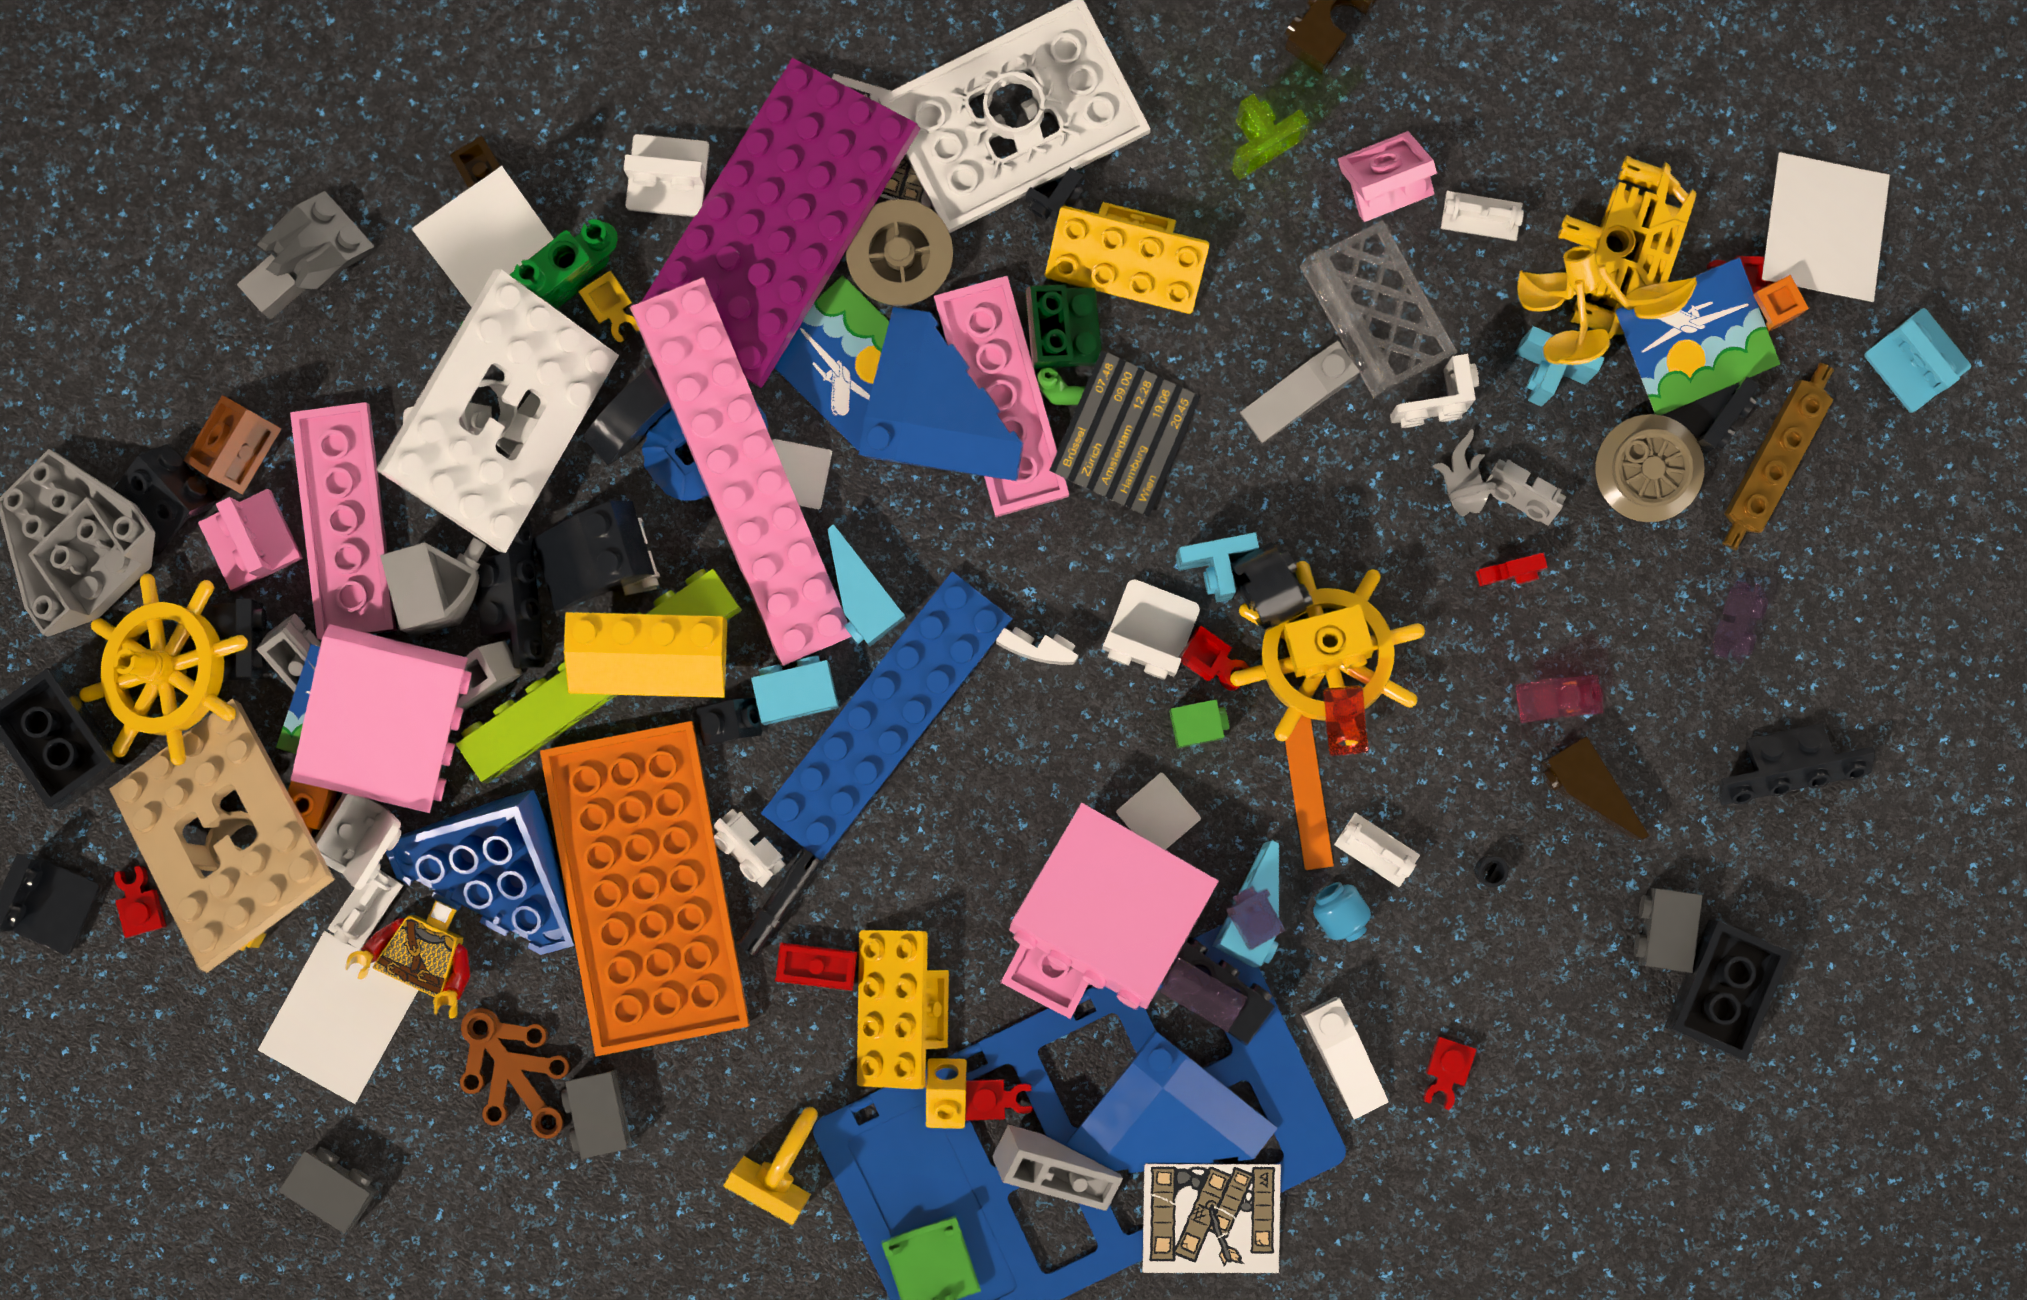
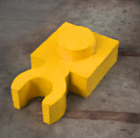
M612 271L607 272L578 291L599 324L608 318L612 322V335L618 342L621 343L625 340L619 331L622 323L629 322L636 332L640 331L634 316L627 315L624 311V308L632 304Z

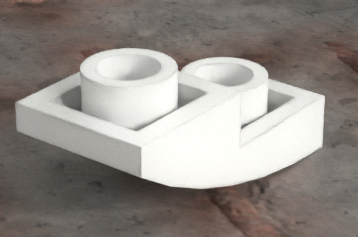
M1017 627L1012 632L1004 628L996 640V644L1004 649L1034 661L1048 664L1074 665L1078 659V655L1072 652L1075 645L1058 634H1055L1053 639L1045 635L1037 648L1031 645L1034 638Z

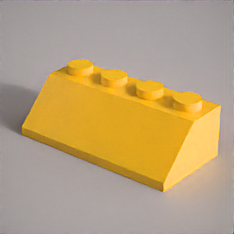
M566 612L564 656L568 693L725 698L727 620L723 616Z

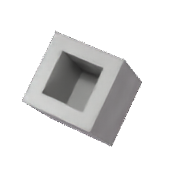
M272 254L237 284L261 313L269 319L274 318L305 291L303 288H297L295 284L297 275L294 271L276 276L266 270L276 258Z

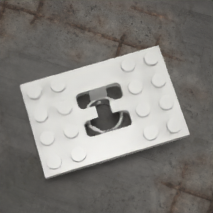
M1073 0L878 97L881 105L916 122L921 128L906 152V156L936 214L943 220L949 233L1025 196L1029 187L1037 190L1063 177L1070 167L1077 170L1149 134L1151 130L1084 0ZM1025 73H1031L1034 76V78L1028 76ZM1012 83L1022 84L1032 90V98L1020 105L1028 120L1035 119L1029 124L1018 128L1007 126L1000 114L992 117L988 109L993 93L1000 87ZM985 93L983 101L984 118L981 119L974 115L969 102L971 99ZM1050 112L1054 115L1060 129L1043 139L1040 124L1044 113ZM999 135L1003 138L1014 139L1017 152L1001 159L996 157L989 143Z
M494 269L382 459L377 471L497 551L506 553L619 355L501 269ZM492 364L502 370L505 375L504 381L483 379ZM490 386L498 397L500 407L498 421L490 417L484 428L469 427L465 417L467 404L477 387ZM527 390L536 394L540 399V405L533 418L517 413V406ZM503 438L518 443L509 458H505L497 452L496 442L498 439Z

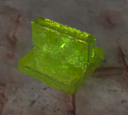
M1253 93L1240 102L1236 122L1249 142L1236 149L1231 169L1238 180L1243 179L1303 141L1309 120L1301 109L1274 125L1275 115L1265 100L1259 102Z

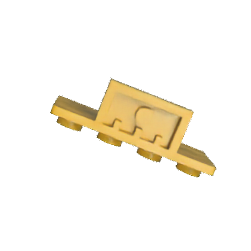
M1102 202L1099 214L1061 206L1045 277L1083 288H1095V291L1191 314L1210 244L1205 240L1173 233L1176 224L1174 219Z
M861 930L859 932L858 1086L924 1089L926 1086V1049L948 1048L949 970H927L928 934L926 931Z

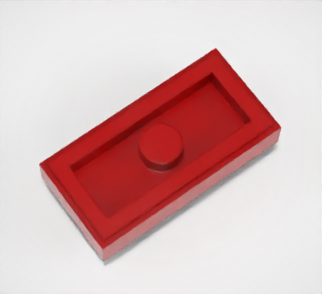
M780 942L775 981L853 991L858 952Z

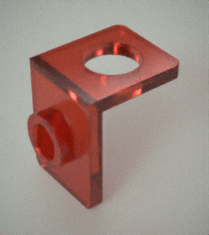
M1362 686L1324 689L1329 754L1336 756L1369 752ZM1346 740H1354L1358 742L1354 745L1348 746L1338 744L1339 742Z

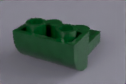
M1066 285L1027 287L1025 289L1033 368L1043 369L1044 367H1052L1057 370L1061 367L1095 366L1102 350L1095 288H1066Z

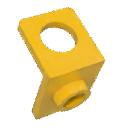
M928 1059L926 1083V1126L928 1128L962 1129L965 1127L967 1061L965 1059ZM943 1068H950L955 1070L958 1075L954 1079L943 1080L936 1076V1072Z

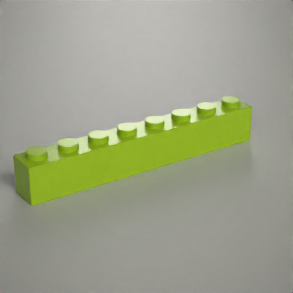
M703 568L685 580L688 586L675 594L671 590L657 598L653 602L656 608L647 614L723 616L726 620H729L741 612L742 609L714 569L706 572ZM563 662L557 668L560 672L548 681L543 677L532 683L525 689L528 695L515 703L513 699H510L493 711L496 717L484 725L481 721H478L466 728L461 733L463 739L457 742L456 745L482 783L488 784L617 695L569 694L566 665Z

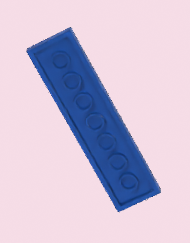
M952 571L763 809L761 814L815 857L823 861L996 642L1002 630L1006 629L1013 618Z

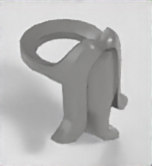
M1472 429L1469 430L1452 454V471L1444 463H1437L1432 466V468L1439 470L1443 474L1451 504L1462 517L1469 512L1479 513L1483 509L1489 494L1497 490L1495 482L1483 483L1478 466L1485 455L1478 454L1474 456L1469 463V468L1467 466L1464 454L1473 438L1474 431Z

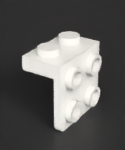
M1468 354L1452 356L1443 369L1448 396L1396 405L1390 415L1391 423L1401 422L1402 428L1423 425L1424 419L1439 416L1440 422L1462 418V413L1467 412L1476 400L1474 387L1479 386L1476 364H1469Z
M1131 580L1126 586L1102 650L1109 652L1107 658L1129 666L1130 662L1133 661L1144 665V672L1165 680L1167 675L1174 677L1182 660L1178 657L1187 645L1199 614V605L1141 581Z
M343 793L314 839V842L327 866L342 873L353 887L361 890L366 883L371 884L376 878L381 867L379 861L385 851L392 850L399 841L401 822L388 808L376 801Z

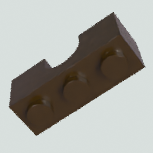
M1308 0L1307 4L1311 8L1303 18L1297 15L1284 33L1288 36L1285 50L1322 75L1343 47L1347 34L1333 24L1330 12L1339 6L1347 5L1356 8L1366 15L1377 0Z

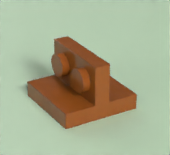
M222 395L183 461L209 478L243 495L281 428Z

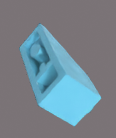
M833 524L827 530L843 611L849 620L844 627L857 644L865 640L870 647L903 622L906 617Z
M1273 840L1263 843L1212 945L1253 968L1262 966L1263 962L1268 964L1278 947V943L1274 940L1279 932V844Z

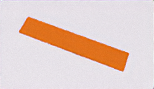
M1301 716L1285 744L1305 870L1332 867L1333 858L1311 718Z

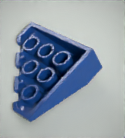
M893 307L864 417L858 455L876 460L1018 481L1024 443L1015 431L1010 433L998 417V414L1001 412L984 387L979 389L967 373L970 367L955 345L950 344L948 346L936 329L940 324L933 314L925 311Z
M534 789L492 801L400 836L399 841L392 850L385 851L396 879L409 886L416 880L435 890L431 896L432 898L455 908L457 911L463 905L482 915L479 923L504 936H507L509 931H512L531 941L527 947L528 949L542 955L575 946L569 908L549 826Z
M1154 1030L1064 1146L1113 1171L1128 1169V1173L1144 1172V1164H1214L1215 1159L1238 1157V1161L1254 1159L1278 1128Z

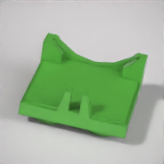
M956 1215L882 1240L881 1244L888 1259L901 1300H957L981 1291Z

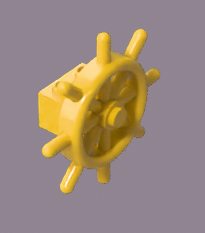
M1299 561L1296 564V576L1299 584L1303 583L1313 604L1307 607V611L1265 632L1262 644V664L1232 673L1230 680L1234 686L1267 680L1275 696L1288 707L1275 729L1274 735L1277 740L1286 741L1301 716L1324 721L1339 720L1347 748L1357 750L1361 746V739L1354 715L1367 709L1381 694L1406 707L1416 705L1417 696L1413 692L1389 679L1394 663V645L1422 638L1425 634V628L1422 624L1416 623L1393 630L1389 629L1380 612L1368 602L1381 578L1377 570L1371 569L1367 571L1355 593L1331 588L1316 589L1310 565L1306 561ZM1243 603L1239 608L1240 615L1258 625L1255 619L1259 618L1257 611L1249 610L1246 603ZM1322 608H1332L1338 610L1324 614ZM1308 613L1309 618L1292 622L1300 615ZM1282 638L1286 640L1290 657L1278 660V645ZM1377 650L1378 663L1374 672L1363 665L1367 663L1368 658H1372L1373 651ZM1341 671L1366 684V686L1356 694L1348 697ZM1295 672L1296 678L1306 675V678L1297 691L1286 680L1284 674ZM1326 675L1333 701L1312 699Z

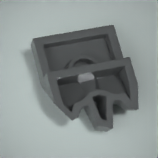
M326 191L297 204L257 244L265 251L274 250L277 253V257L266 270L276 276L294 271L297 275L295 284L297 288L319 289L338 279L343 269L369 256L375 247Z

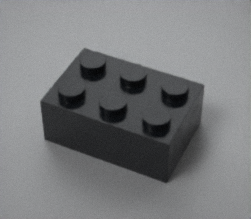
M46 668L0 701V739L48 809L63 810L126 766L121 757L114 756L112 753L113 745L62 671Z
M1708 920L1695 951L1693 973H1686L1664 1028L1735 1059L1747 1061L1791 952L1719 920Z

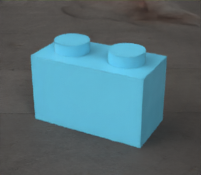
M812 656L797 660V667L782 670L781 665L759 669L760 676L752 677L751 680L761 723L768 725L839 708L829 662L827 660L820 662L819 656Z

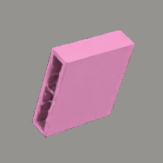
M329 624L322 637L291 781L430 813L434 800L442 801L447 779L440 778L443 765L450 766L455 744L449 743L448 740L451 730H459L464 708L457 707L459 694L467 695L472 677V672L465 671L468 658Z
M1081 803L1015 915L1009 931L1015 934L1013 938L1021 945L1029 949H1034L1036 946L1049 953L1048 959L1059 967L1068 969L1071 966L1082 972V978L1092 986L1103 989L1106 986L1118 993V1000L1134 1009H1137L1139 1006L1147 1009L1219 881Z

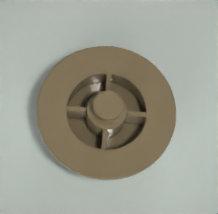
M889 200L873 206L846 250V261L854 282L866 295L884 304L905 306L927 299L942 286L952 266L953 244L945 223L933 210L911 200Z
M1640 415L1621 422L1605 437L1597 453L1595 474L1602 496L1615 511L1632 520L1658 522L1678 515L1693 502L1703 482L1705 466L1703 453L1700 445L1697 443L1698 441L1684 425L1674 419L1661 415Z

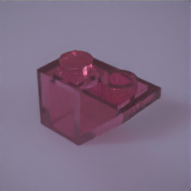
M1598 675L1552 678L1515 685L1521 723L1604 713L1602 705L1603 691L1599 685Z

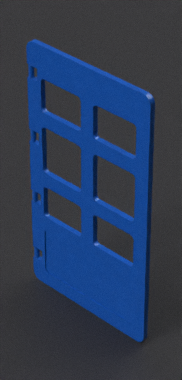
M1222 925L1194 938L1208 949L1205 956L1218 964L1221 959L1226 961L1240 972V975L1237 977L1238 980L1248 987L1254 982L1271 994L1259 967L1253 968L1212 946ZM1179 953L1177 954V956H1176V958L1174 959L1173 963L1177 961L1178 956H1179ZM1197 966L1188 972V976H1198L1203 987L1209 984L1210 974L1204 967ZM1160 984L1157 991L1164 988V986ZM1093 986L1084 992L1079 1004L1091 999L1097 1011L1077 1021L1073 1015L1069 1019L1048 1008L946 1057V1059H967L983 1051L988 1063L969 1073L966 1071V1080H973L1004 1064L1012 1065L1021 1083L1031 1085V1091L1025 1092L1046 1136L1065 1145L1078 1127H1074L1070 1123L1038 1055L1040 1047L1111 1013L1119 1016L1136 1053L1151 1036L1155 1028L1146 1009L1141 1006L1134 1009L1118 1000V993L1106 986L1103 989ZM1228 989L1221 993L1220 1003L1224 1009L1235 1011L1241 1007L1242 997L1236 990ZM1272 996L1269 1002L1275 1007L1249 1044L1245 1046L1225 1031L1232 1046L1231 1054L1203 1069L1226 1087L1242 1080L1250 1083L1267 1120L1278 1128L1274 1135L1283 1152V1158L1274 1165H1281V1193L1339 1165L1345 1158L1346 1148ZM943 1068L936 1072V1076L943 1080H951L958 1075L955 1070L950 1068ZM926 1086L924 1089L884 1087L820 1118L814 1126L813 1135L890 1300H901L881 1244L882 1240L954 1215L957 1216L981 1288L980 1292L957 1300H1061L1143 1260V1228L1131 1234H1126L1121 1230L1110 1205L1107 1211L1079 1204L1097 1241V1249L1050 1273L1043 1272L1008 1201V1195L1020 1187L1002 1182L997 1167L990 1163L971 1120L966 1121V1110L965 1127L962 1129L928 1128L926 1126ZM874 1103L879 1116L859 1125L853 1113ZM1218 1159L1214 1160V1164H1219Z

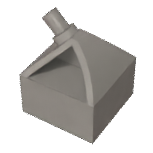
M473 537L464 555L460 553L457 559L452 558L426 542L380 555L400 630L417 637L461 624L477 591L479 582L477 570L480 566L477 562L487 544Z

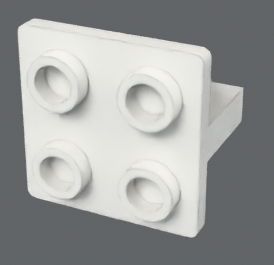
M634 135L631 155H625L624 171L628 177L626 208L630 211L694 217L697 215L704 200L709 156L708 142Z

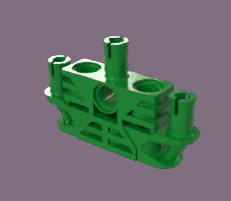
M597 219L588 220L590 226L587 227L584 223L581 233L575 238L569 231H563L531 258L522 260L521 266L517 264L514 271L509 275L557 310L579 293V290L586 287V284L607 266L609 256L614 251L618 241L617 232L609 223L601 222ZM575 260L571 266L564 268L568 261Z

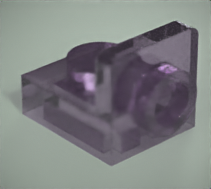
M1251 886L1232 897L1236 904L1226 909L1248 950H1253L1286 931L1267 898L1271 895L1267 888L1256 892L1254 887Z

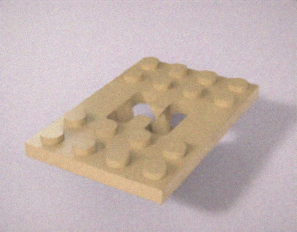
M233 698L227 703L236 710L234 720L225 721L215 713H212L182 735L186 753L184 764L176 766L171 762L167 746L110 788L198 968L207 973L335 880L241 703ZM236 790L248 813L243 811L228 813L220 808V802L225 796ZM197 817L203 828H210L206 836L205 846L187 843L183 836L184 827ZM246 825L255 826L257 835L253 844L244 850L233 844L230 837L238 829ZM201 870L214 872L205 878Z

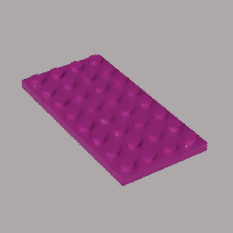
M792 58L642 302L704 277L746 380L762 388L921 128L916 122Z

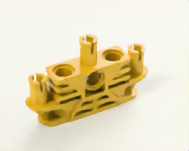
M1626 156L1621 167L1623 170L1619 172L1618 179L1651 189L1653 192L1645 191L1642 195H1639V188L1632 187L1628 191L1625 190L1626 184L1619 182L1611 193L1600 227L1566 215L1561 225L1562 230H1559L1558 234L1560 239L1563 238L1580 245L1593 247L1598 265H1606L1607 273L1619 289H1621L1625 275H1628L1622 292L1626 298L1629 293L1641 287L1668 282L1696 197V192L1693 189L1688 194L1681 187V183L1671 174V167L1666 162L1662 168L1632 159L1630 156ZM1667 193L1673 195L1681 203L1679 208L1665 203ZM1648 206H1650L1651 210L1649 212L1645 227H1642ZM1614 236L1619 238L1623 244V251L1618 253L1610 250L1606 243L1607 237ZM1635 241H1638L1639 244L1633 261L1625 259L1635 247ZM1601 277L1598 287L1594 291L1589 292V294H1592L1590 300L1597 302L1600 298H1604L1603 304L1613 307V310L1611 311L1585 302L1588 327L1592 329L1606 330L1611 340L1614 335L1624 334L1615 312L1616 309L1623 307V305ZM1577 300L1573 308L1575 312L1571 314L1570 322L1580 324Z

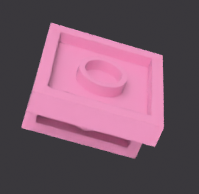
M1408 131L1338 158L1341 172L1351 183L1358 213L1364 222L1435 195L1430 177L1437 174L1434 160Z
M265 489L241 502L230 497L216 503L219 510L218 513L198 522L224 579L232 592H236L303 559L280 508L269 489Z
M1020 944L1001 983L1071 1019L1089 984L1082 978L1083 973L1071 966L1068 969L1059 967L1048 959L1049 953L1036 946L1034 949H1029Z

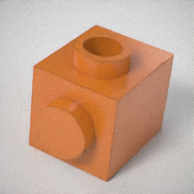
M291 781L288 793L308 831L312 834L313 829L321 830L331 813L337 791Z

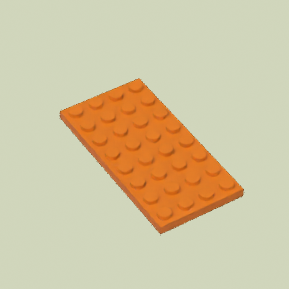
M689 721L540 750L595 1057L749 1027L750 1022L717 845L713 837V824L694 722Z

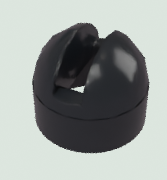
M1493 855L1480 858L1474 869L1477 880L1488 887L1501 886L1506 881L1509 873L1506 862ZM1491 861L1494 862L1484 879L1483 874Z

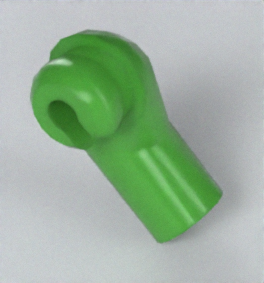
M1044 367L1036 377L1040 391L1053 405H1078L1086 387L1067 386L1056 369L1052 367Z

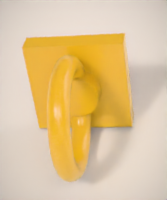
M807 1107L802 1111L773 1163L763 1162L762 1165H759L743 1156L730 1173L724 1187L793 1225L811 1194L792 1183L794 1178L788 1171L816 1122L818 1116L816 1109Z

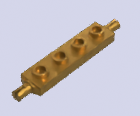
M1819 363L1810 382L1799 380L1793 385L1724 513L1733 524L1722 542L1728 548L1737 551L1746 532L1761 533L1834 400L1824 390L1826 383L1834 372L1832 367Z

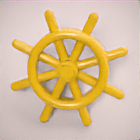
M147 573L143 574L140 578L143 606L130 612L116 627L102 618L91 622V629L108 642L102 657L101 682L81 689L79 697L83 702H91L105 697L110 710L124 724L112 747L114 756L123 757L126 755L138 731L155 735H166L170 760L174 765L180 766L186 761L182 731L197 724L209 710L225 721L234 720L236 717L234 707L220 699L218 694L224 677V656L245 649L248 645V640L243 635H236L220 641L214 627L201 615L214 590V585L211 581H201L188 606L185 607L167 602H159L155 578L152 574ZM174 620L178 622V625L166 644L163 621ZM146 630L149 632L151 649H147L137 642ZM191 635L196 650L179 655L188 637ZM198 665L197 678L194 681L186 676L188 668ZM146 683L137 702L134 703L129 688ZM174 687L188 695V698L180 707H177ZM159 694L163 716L149 717L147 714Z

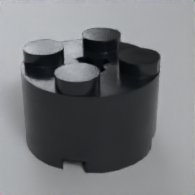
M1269 542L1259 547V549L1253 550L1230 562L1231 569L1233 570V579L1248 609L1257 611L1259 618L1255 619L1263 632H1267L1307 611V607L1313 604L1303 583L1299 584L1296 577L1292 575L1293 572L1297 571V567L1287 549L1283 551L1278 542L1274 544Z

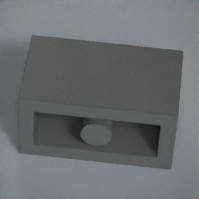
M1648 888V894L1642 896L1639 907V917L1644 919L1642 934H1637L1634 945V956L1639 957L1638 965L1693 973L1703 895Z
M617 1070L565 1082L566 1089L561 1091L562 1102L565 1112L572 1113L574 1128L569 1129L570 1141L573 1151L580 1152L581 1159L625 1150L632 1146Z
M319 1147L318 1150L314 1148L306 1150L290 1172L279 1192L343 1234L353 1230L378 1189L370 1185L372 1179L365 1173L355 1168L348 1171L339 1165V1157L323 1147Z

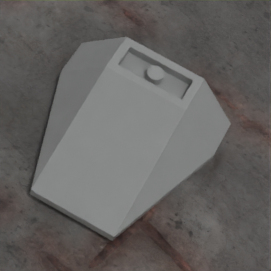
M48 449L0 497V518L24 608L43 636L49 637L99 619L152 567L155 531L138 506L53 450Z

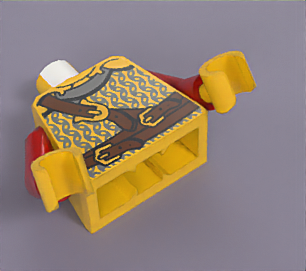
M435 901L427 920L416 915L397 918L377 931L360 951L352 952L347 958L345 970H348L352 964L359 963L363 968L360 970L357 978L364 979L369 972L371 963H374L372 969L435 997L433 1001L435 1015H437L438 1009L442 1005H450L449 1018H455L458 1013L457 1000L461 998L471 975L468 950L462 945L463 937L448 930L456 909L442 902Z

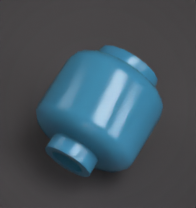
M1336 882L1325 887L1316 895L1313 913L1330 939H1346L1347 942H1351L1360 938L1366 932L1367 928L1365 925L1371 917V912L1355 886L1349 884L1342 885L1341 882Z

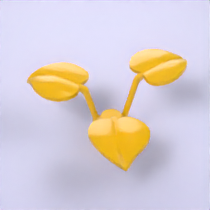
M1582 245L1573 247L1564 253L1563 259L1566 273L1532 274L1520 271L1517 291L1522 306L1529 311L1555 309L1562 305L1565 299H1572L1577 294L1580 330L1558 333L1549 338L1543 346V354L1548 362L1577 365L1599 358L1607 351L1610 345L1609 334L1606 330L1594 329L1587 331L1588 322L1584 293L1594 291L1598 287L1601 277L1623 307L1627 310L1634 309L1635 315L1642 319L1663 318L1680 311L1689 301L1697 285V280L1694 277L1641 287L1629 293L1626 298L1607 273L1606 265H1598L1594 248Z

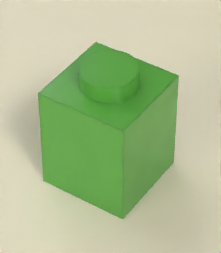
M1217 699L1171 708L1169 711L1177 749L1222 740L1224 738L1223 730L1229 729L1226 708H1218Z

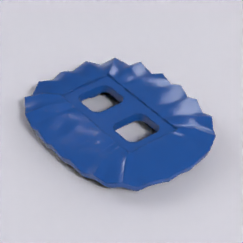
M755 400L760 411V414L763 418V421L765 423V426L768 430L766 414L762 411L757 401ZM671 408L669 412L660 417L657 425L647 432V440L642 446L644 467L654 482L667 495L684 501L698 500L709 496L695 461L690 465H685L677 456V450L686 443V439L673 408Z

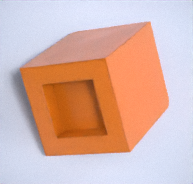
M1791 275L1753 294L1767 320L1765 325L1768 332L1799 317L1809 309Z

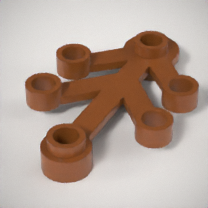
M477 1008L468 1012L461 1023L462 1036L470 1044L466 1071L460 1078L461 1089L465 1093L475 1094L484 1088L485 1077L481 1073L486 1049L495 1063L488 1104L482 1112L484 1121L489 1125L496 1126L506 1120L508 1110L504 1103L509 1080L533 1114L531 1127L534 1133L544 1139L557 1136L563 1130L565 1124L562 1112L556 1107H548L522 1070L545 1073L553 1079H561L570 1072L571 1064L568 1058L563 1055L546 1058L508 1052L499 1038L521 1040L529 1047L536 1048L546 1043L548 1039L547 1029L541 1024H532L527 1027L501 1023L497 1015L486 1008ZM479 1020H484L488 1025V1030L484 1035L478 1034L475 1030V1024ZM533 1028L539 1029L542 1033V1039L538 1043L532 1042L529 1038V1032ZM555 1060H561L564 1063L565 1069L562 1074H555L552 1071L551 1066ZM469 1075L477 1076L479 1085L476 1089H470L467 1086L466 1079ZM492 1106L500 1108L502 1112L501 1118L498 1121H494L489 1117V1109ZM547 1114L554 1116L556 1119V1125L553 1129H547L543 1125V1118Z

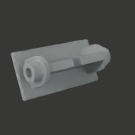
M1498 459L1491 475L1486 481L1495 482L1497 490L1491 494L1497 500L1507 502L1525 512L1529 518L1549 526L1562 509V504L1566 499V496L1561 494L1562 489L1553 486L1539 477L1535 479L1531 487L1526 484L1531 472L1516 465L1509 459L1506 462Z

